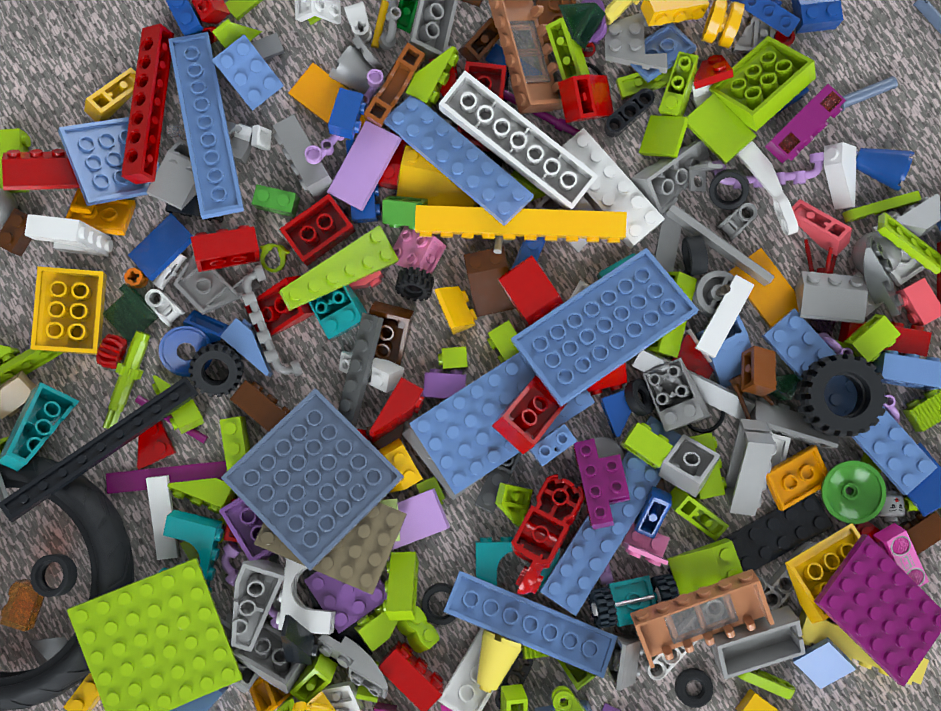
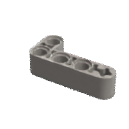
M807 541L801 544L785 562L817 543ZM785 562L768 582L757 576L761 582L765 597L768 594H773L772 602L768 603L771 610L779 608L794 591ZM786 578L787 584L781 588L780 580Z

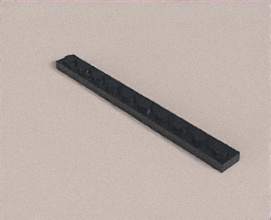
M185 376L2 500L0 508L8 520L14 522L192 400L199 393Z

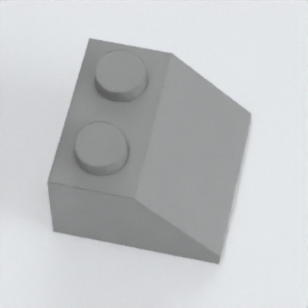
M683 434L662 462L659 476L696 498L721 455Z

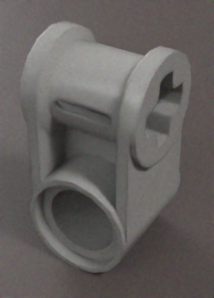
M745 203L717 227L722 229L730 237L729 240L732 241L755 219L757 208L751 203ZM742 210H747L750 213V218L743 217Z

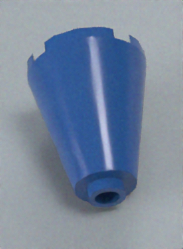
M860 148L859 152L856 151V169L885 186L899 191L902 186H898V184L905 180L913 158L909 157H912L915 152L910 150Z

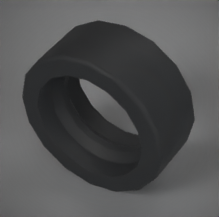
M724 169L717 173L709 187V196L712 202L717 207L725 210L741 206L746 201L749 193L748 179L742 172L735 169ZM725 178H735L741 184V194L733 201L723 200L717 193L719 182Z
M700 235L684 238L682 240V257L687 274L695 276L707 273L708 253L704 239Z
M51 554L43 556L32 567L30 574L31 585L40 596L55 597L65 595L76 584L78 576L77 567L74 561L67 555ZM53 562L58 563L63 570L62 582L55 589L50 588L45 579L46 569Z
M437 583L425 591L421 601V609L429 622L436 625H446L457 618L450 614L437 616L429 607V600L434 593L446 592L450 595L453 586L446 583Z

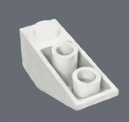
M341 352L339 370L346 374L352 357L351 352ZM374 357L367 384L385 393L392 391L401 377L403 378L404 368L389 360Z

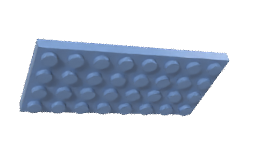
M645 248L512 337L511 342L561 407L698 313L699 309L650 251Z
M520 352L409 423L455 495L520 452L492 427L502 412L536 375ZM587 389L567 402L566 406L542 437L595 403Z

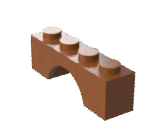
M407 42L387 80L365 110L364 119L381 128L384 126L385 120L394 110L424 61L425 53Z

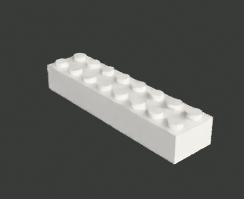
M466 71L462 73L439 103V110L565 210H572L598 177L597 174Z

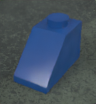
M625 390L599 399L614 438L621 436L631 413V409L625 400Z

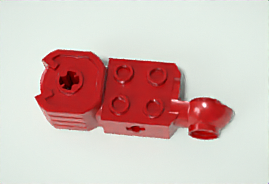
M558 474L548 476L536 496V507L531 505L511 542V548L515 555L531 564L529 568L524 566L516 581V585L519 586L517 594L523 595L531 592L536 594L544 576L540 575L542 570L550 568L569 531L570 525L573 524L582 507L584 500L582 487L579 486L576 489L571 481L564 478L558 479Z

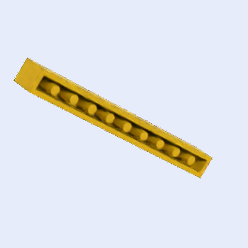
M416 205L415 232L420 233V237H432V234H440L442 238H453V234L467 239L474 238V235H482L483 239H495V236H503L505 240H515L517 236L524 237V240L529 241L536 240L537 237H545V241H557V238H566L567 242H578L579 238L587 239L586 242L591 243L599 242V239H607V243H620V240L626 238L627 212L522 209L503 226L482 207Z

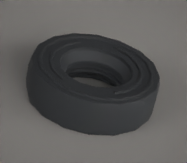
M639 378L627 383L624 394L631 411L638 416H644L653 412L655 404L645 380ZM638 392L640 393V395H641V397H642L643 403L640 401V399H639V397H638Z
M689 668L683 670L677 676L675 692L678 699L684 705L691 708H699L705 706L711 700L713 683L704 671L698 668ZM691 680H697L702 685L701 692L696 696L689 695L686 691L687 683Z

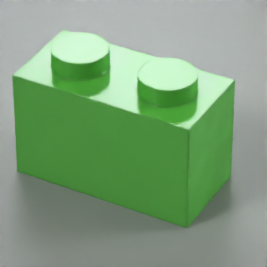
M256 184L251 204L259 210L295 218L300 198L293 192Z
M387 196L382 200V224H389V227L392 228L409 226V229L415 230L416 205L428 206V199Z

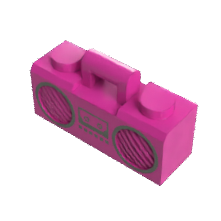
M893 523L873 535L875 542L919 587L929 582L905 529Z

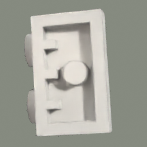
M295 0V20L303 22L317 16L334 24H340V0Z

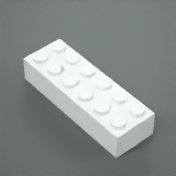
M584 128L562 146L598 175L583 195L596 211L627 212L626 238L622 241L630 250L665 220Z

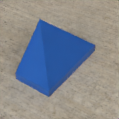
M195 310L183 321L184 326L196 327L203 331L212 343L221 340L220 336L229 326L207 315H202Z

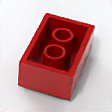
M327 194L279 229L306 266L356 232L351 222L330 194Z
M242 225L234 230L219 229L216 233L210 234L200 232L191 237L198 272L260 261L254 226Z
M398 641L381 659L378 667L420 711H428L442 696L443 678L435 671L432 673L427 668L428 664L423 658L418 657L417 659L412 654L413 649L406 642L402 644Z

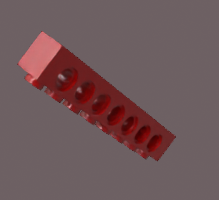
M161 23L142 28L121 174V177L134 184L154 182L156 177L171 63L168 39L174 38V33Z

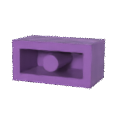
M430 369V372H425L423 397L449 398L466 387V375H463L460 370H450V374L442 373L441 369Z

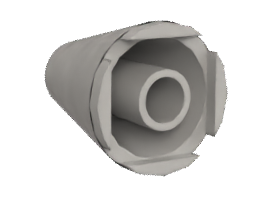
M352 44L339 57L336 65L337 69L333 67L329 77L365 94L370 87L367 83V73L373 67L363 57L360 50ZM382 86L378 87L374 96L379 92Z

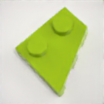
M500 482L495 504L516 527H520L528 512L533 490Z

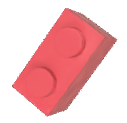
M925 277L896 291V294L899 293L903 299L904 305L902 307H905L908 312L907 318L911 324L924 326L941 316V304Z

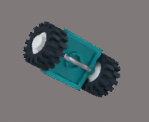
M663 574L652 577L651 581L648 575L607 584L608 587L591 590L588 595L594 623L598 629L615 626L616 624L617 627L634 624L630 613L662 601L666 602L679 596L677 591L679 590L676 587L675 580L673 581V577L670 574Z

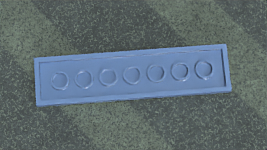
M410 95L385 120L384 124L503 226L533 199L534 194L423 101Z
M462 571L458 572L443 610L447 614L601 678H604L618 637Z

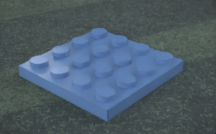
M129 117L64 126L58 129L87 206L148 195L146 191L151 182L134 184L121 177ZM157 162V170H156V172L158 171V169H159V167H160L159 162Z

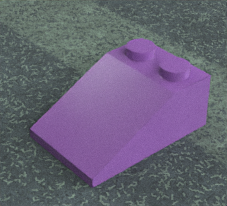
M240 497L219 510L249 561L267 560L275 554L254 545L264 522Z

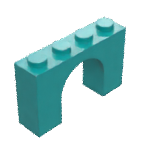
M174 509L166 517L163 536L186 541L195 547L200 557V567L211 593L212 588L209 586L216 572V568L213 567L220 553V549L217 547L224 533V529H221L223 521ZM163 567L159 572L166 570L168 568Z
M512 536L500 537L501 540H492V537H480V541H476V578L497 586L498 564L506 554L513 551L511 548ZM560 548L550 568H544L542 570L540 575L544 576V578L538 590L541 589L542 585L544 584L549 574L553 570L554 566L558 562L560 558Z

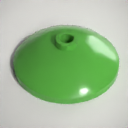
M855 460L844 461L832 467L825 475L821 486V497L828 512L836 519L845 523L860 524L873 519L882 510L886 500V486L880 473L871 465ZM851 487L852 492L848 495L846 489Z

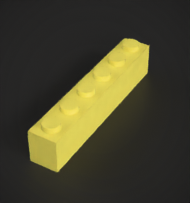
M801 610L799 620L802 630L801 637L804 644L811 646L812 643L816 644L828 637L850 660L852 658L859 661V665L871 669L872 666L879 668V673L889 676L836 623L824 620L812 624L806 613ZM923 658L907 684L912 685V682L922 683L929 662L928 659Z

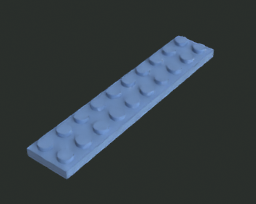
M204 32L168 39L200 215L202 219L242 212L244 211L216 65L212 61L214 55L209 33Z
M795 308L762 335L764 340L801 381L803 380L801 374L809 369L808 366L817 362L823 357L836 355L809 323L799 316V312ZM843 375L832 377L825 387V402L834 414L838 416L848 415L854 409L857 402V391L854 384ZM886 410L883 416L877 417L879 422L876 426H869V431L859 433L857 436H852V438L903 495H908L938 467Z
M649 416L645 424L652 428L651 431L653 433L665 436L673 447L682 437L675 431L665 432L663 424L652 416ZM628 450L621 461L630 500L610 504L614 526L593 530L588 512L539 592L575 616L642 510L651 487H656L661 479L659 476L661 466L654 469Z

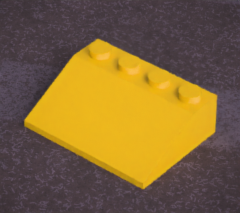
M406 145L401 161L397 196L428 199V206H478L477 202L411 146Z
M37 266L31 350L97 355L99 344L102 343L107 275L103 271Z
M853 524L845 526L785 562L799 604L812 624L829 618L814 600L861 537Z

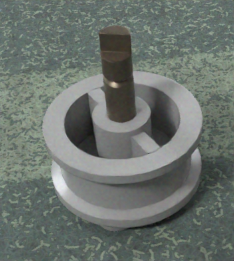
M717 270L707 273L697 281L692 300L702 315L712 318L723 296L731 290L729 285L734 278L732 274Z

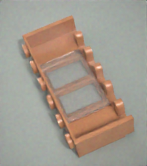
M488 0L495 27L499 33L500 44L505 55V63L511 77V86L519 113L527 114L561 110L563 106L558 95L560 92L558 82L560 81L555 82L553 74L559 67L557 62L549 63L548 55L553 51L551 43L544 44L543 36L547 33L545 27L547 24L539 25L537 19L544 11L543 6H534L532 0Z
M753 569L722 579L710 586L700 587L698 590L688 594H681L677 598L666 602L662 601L630 613L650 668L655 667L651 658L653 656L663 653L666 660H672L674 658L672 650L684 646L687 653H692L694 651L692 642L704 638L706 644L711 646L715 643L714 634L724 631L728 638L735 637L733 628L745 624L749 631H753L756 629L754 620L765 616L770 626L774 625L761 582Z

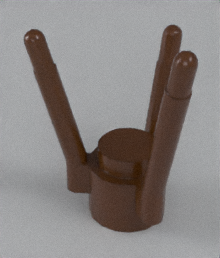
M741 374L729 381L738 396L746 419L751 420L742 396L744 392L741 391ZM768 395L763 396L771 406H774V402Z

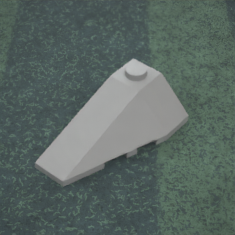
M698 139L681 148L677 158L664 157L644 168L633 176L631 180L658 212L663 214L677 202V196L680 192L688 187L689 166L699 165L700 161H707L709 158L707 146Z
M265 559L243 561L235 579L231 635L232 647L252 652L283 581V565Z

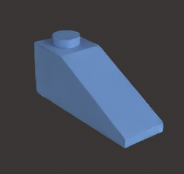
M235 318L220 337L263 374L271 377L273 375L272 370L266 361L257 335L252 330L253 325L246 319L241 321Z

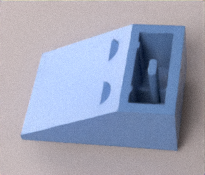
M739 315L716 357L712 358L709 356L712 360L709 364L713 369L717 382L725 388L731 386L729 381L731 378L741 374L742 352L751 347L748 333ZM705 329L696 333L698 341L700 340Z

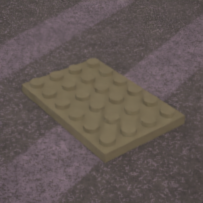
M379 502L313 570L373 595L407 514ZM263 523L254 545L305 566Z

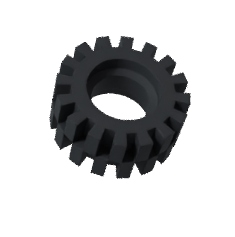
M409 267V270L403 268L398 273L395 290H397V294H401V297L404 298L406 296L407 300H410V298L413 301H417V299L419 301H423V299L428 300L432 294L434 277H431L432 274L430 273L426 274L424 269L420 271V268L417 267L416 270L413 267Z

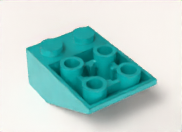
M349 284L308 302L328 340L337 338L360 325L362 313H367L362 302Z

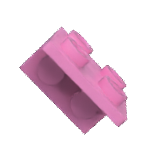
M404 226L393 247L399 259L395 264L408 270L409 267H413L415 270L417 267L420 268V271L426 270V274H432L446 245L433 235L432 237H420V233L409 229V226Z
M633 523L622 542V546L626 548L625 551L637 558H641V555H643L645 560L660 567L661 563L667 565L669 561L663 558L670 537L657 532L654 539L636 532L634 530L635 523Z

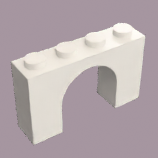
M31 214L27 216L25 236L34 240L54 242L53 248L61 252L108 257L109 252L113 249V241L110 236L80 220Z
M284 557L286 565L284 568L283 590L281 589L279 593L281 609L276 617V623L279 624L278 630H282L285 615H290L311 633H334L336 611L309 608L298 597V579L308 568Z

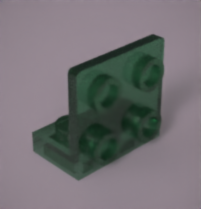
M124 283L119 288L123 295L103 315L131 343L136 330L145 331L159 317L133 286Z

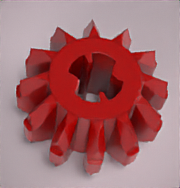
M107 334L102 339V343L99 344L96 355L97 364L107 369H116L118 363H121L124 359L128 347L127 340L118 335Z

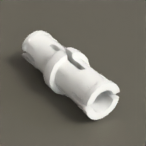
M180 254L152 283L161 290H164V287L171 278L178 274L177 270L187 257Z

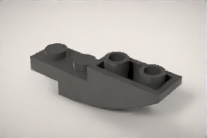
M870 236L867 238L864 254V277L869 294L874 304L884 302L892 317L901 315V308L904 302L899 293L896 294L894 284L890 279V274L893 270L892 264L888 258L885 259L880 243H876L873 237Z
M521 452L489 472L474 504L475 506L491 514L494 513L497 507L495 501L500 482L508 483L522 454Z

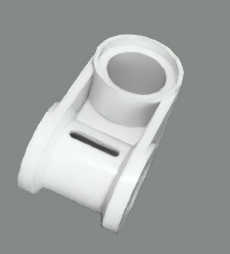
M363 1L344 7L354 36L359 35L365 43L369 42L372 38V31Z
M151 289L146 293L145 301L147 305L151 307L168 327H171L173 325L172 322L180 315L185 314L183 309L165 292ZM160 294L161 300L158 304H155L154 297Z

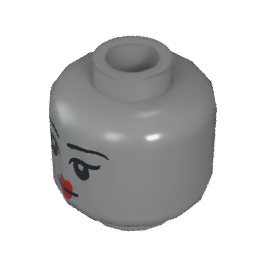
M886 491L885 504L877 516L884 518V522H898V518L905 515L904 499L901 495H897L896 491Z

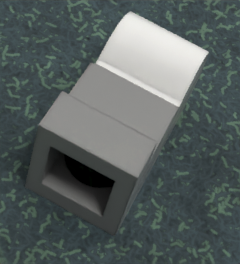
M239 123L238 125L242 127V130L239 133L235 131L231 146L234 160L246 164L252 148V127Z

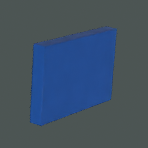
M170 213L128 256L145 276L153 281L192 243L191 237L193 235Z
M920 442L917 445L938 468L907 496L925 517L941 508V467Z

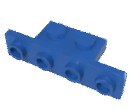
M730 0L745 4L744 10L787 37L790 36L800 21V18L782 8V2L779 0Z

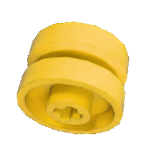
M714 0L705 23L701 41L711 44L719 33L718 46L729 49L738 32L745 4L734 1L727 10V0Z

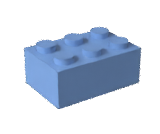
M245 34L212 59L213 63L252 111L284 86Z
M885 350V352H880V356L876 360L868 362L876 366L874 370L876 373L881 372L884 377L881 380L882 383L921 390L941 389L940 358L927 357V359H919L920 355L917 354L902 356L898 355V351Z

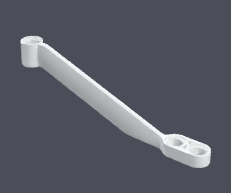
M694 84L692 85V97L690 99L693 100L696 108L712 95L709 91L712 84L698 89H694ZM751 141L737 156L772 196L774 210L783 233L786 236L797 233L798 223L788 198L783 193L774 167L756 144Z

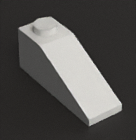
M844 142L824 146V169L834 209L854 208L856 147Z

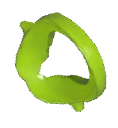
M268 243L259 246L262 250L260 262L264 269L269 272H278L285 267L286 256L290 251L283 245ZM273 247H277L280 257V265L275 269L269 268L265 263V257Z

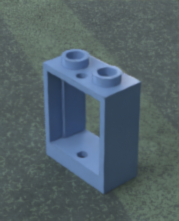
M562 424L539 440L529 451L539 465L544 466L576 443L577 440L568 427Z

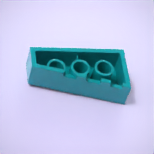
M40 382L31 391L0 454V464L16 471L24 467L49 436L52 435L59 424L68 416L70 411L78 404L79 400Z

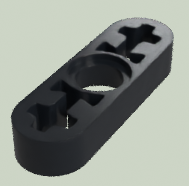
M522 651L506 674L495 695V704L499 709H501V699L499 698L501 696V686L510 685L508 678L513 674L519 676V684L523 686L533 665V659H527L529 664H524L521 668V672H525L524 675L517 670H512L513 667L519 668L520 662L518 658H523Z

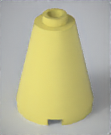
M484 629L477 674V683L480 685L479 689L488 693L498 689L523 649L522 644Z

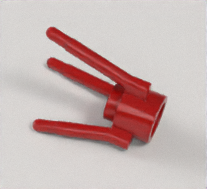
M805 239L809 271L814 272L808 239ZM832 247L828 249L825 268H817V273L833 274L837 256L834 254L832 256Z

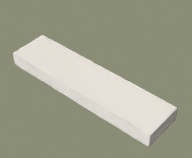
M737 275L734 276L729 285L731 288L730 292L723 296L695 347L712 358L716 357L754 287V284Z
M169 475L146 478L157 560L178 558V539L163 536L166 517L173 511L171 490L167 486L170 483Z

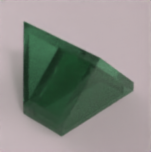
M594 2L558 5L572 40L585 50L606 13Z
M796 374L776 376V390L769 394L779 401L792 400L797 389V383L801 379Z

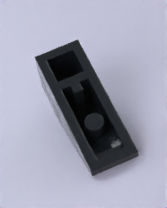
M285 615L281 631V641L286 662L312 665L313 657H317L319 644L315 643V636L292 616Z

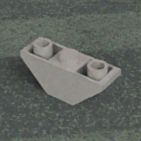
M938 194L931 198L926 196L917 204L918 206H910L904 211L902 216L898 214L893 219L917 237L924 236L941 220L940 196Z

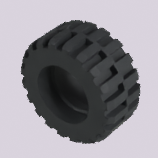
M853 354L823 357L817 362L808 366L809 369L801 374L803 380L797 383L796 388L800 389V393L796 394V400H800L801 403L800 406H797L799 413L804 412L805 416L803 419L805 422L811 423L813 429L822 431L825 435L852 437L857 436L859 433H866L870 430L869 426L877 425L879 422L877 417L883 416L886 409L882 408L883 404L888 403V397H884V391H888L887 385L881 382L884 378L881 372L876 373L874 371L876 366L872 363L866 364L865 358L860 356L854 357ZM837 375L847 377L854 384L857 391L856 405L845 416L834 414L828 408L824 397L828 381Z

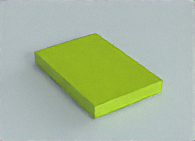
M714 93L687 116L689 119L687 127L725 165L756 138V135Z

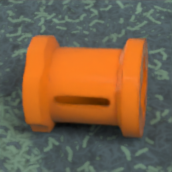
M137 268L128 269L124 275L125 282L138 289L145 287L149 281L145 274Z

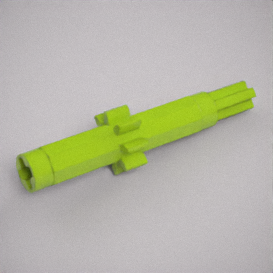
M136 330L124 363H118L115 372L118 373L119 377L110 399L109 410L102 426L103 428L109 429L118 422L120 414L127 404L135 380H141L144 371L140 369V365L148 346L150 334Z

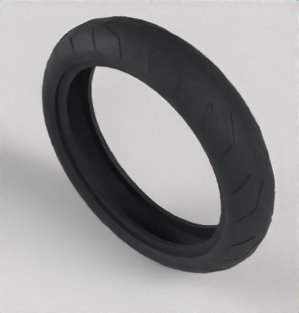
M34 455L18 471L0 464V473L5 488L20 489L58 462ZM82 474L47 498L68 514L84 539L91 565L89 600L134 582V560L131 543L122 518L113 503L99 487ZM76 633L73 634L67 644L56 655L41 666L25 671H0V711L25 709L47 702L62 695L91 673Z

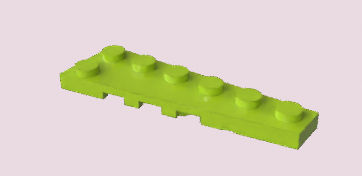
M379 225L282 288L279 293L290 311L397 263L399 259Z

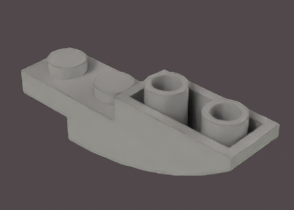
M321 634L318 638V649L324 656H331L341 666L349 667V678L354 684L358 686L363 685L376 697L381 696L384 699L387 697L388 685L382 672L374 660L359 645L346 636L340 643L327 634Z

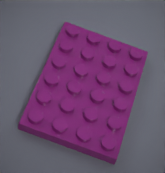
M866 534L861 535L814 600L898 685L903 687L941 633V608Z

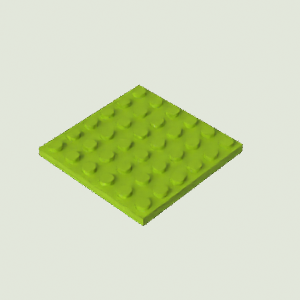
M197 557L67 609L105 711H169L238 682L243 678Z

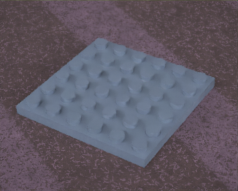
M316 388L221 477L310 571L404 478Z

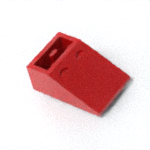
M579 75L558 82L566 123L609 117L614 113L607 75Z

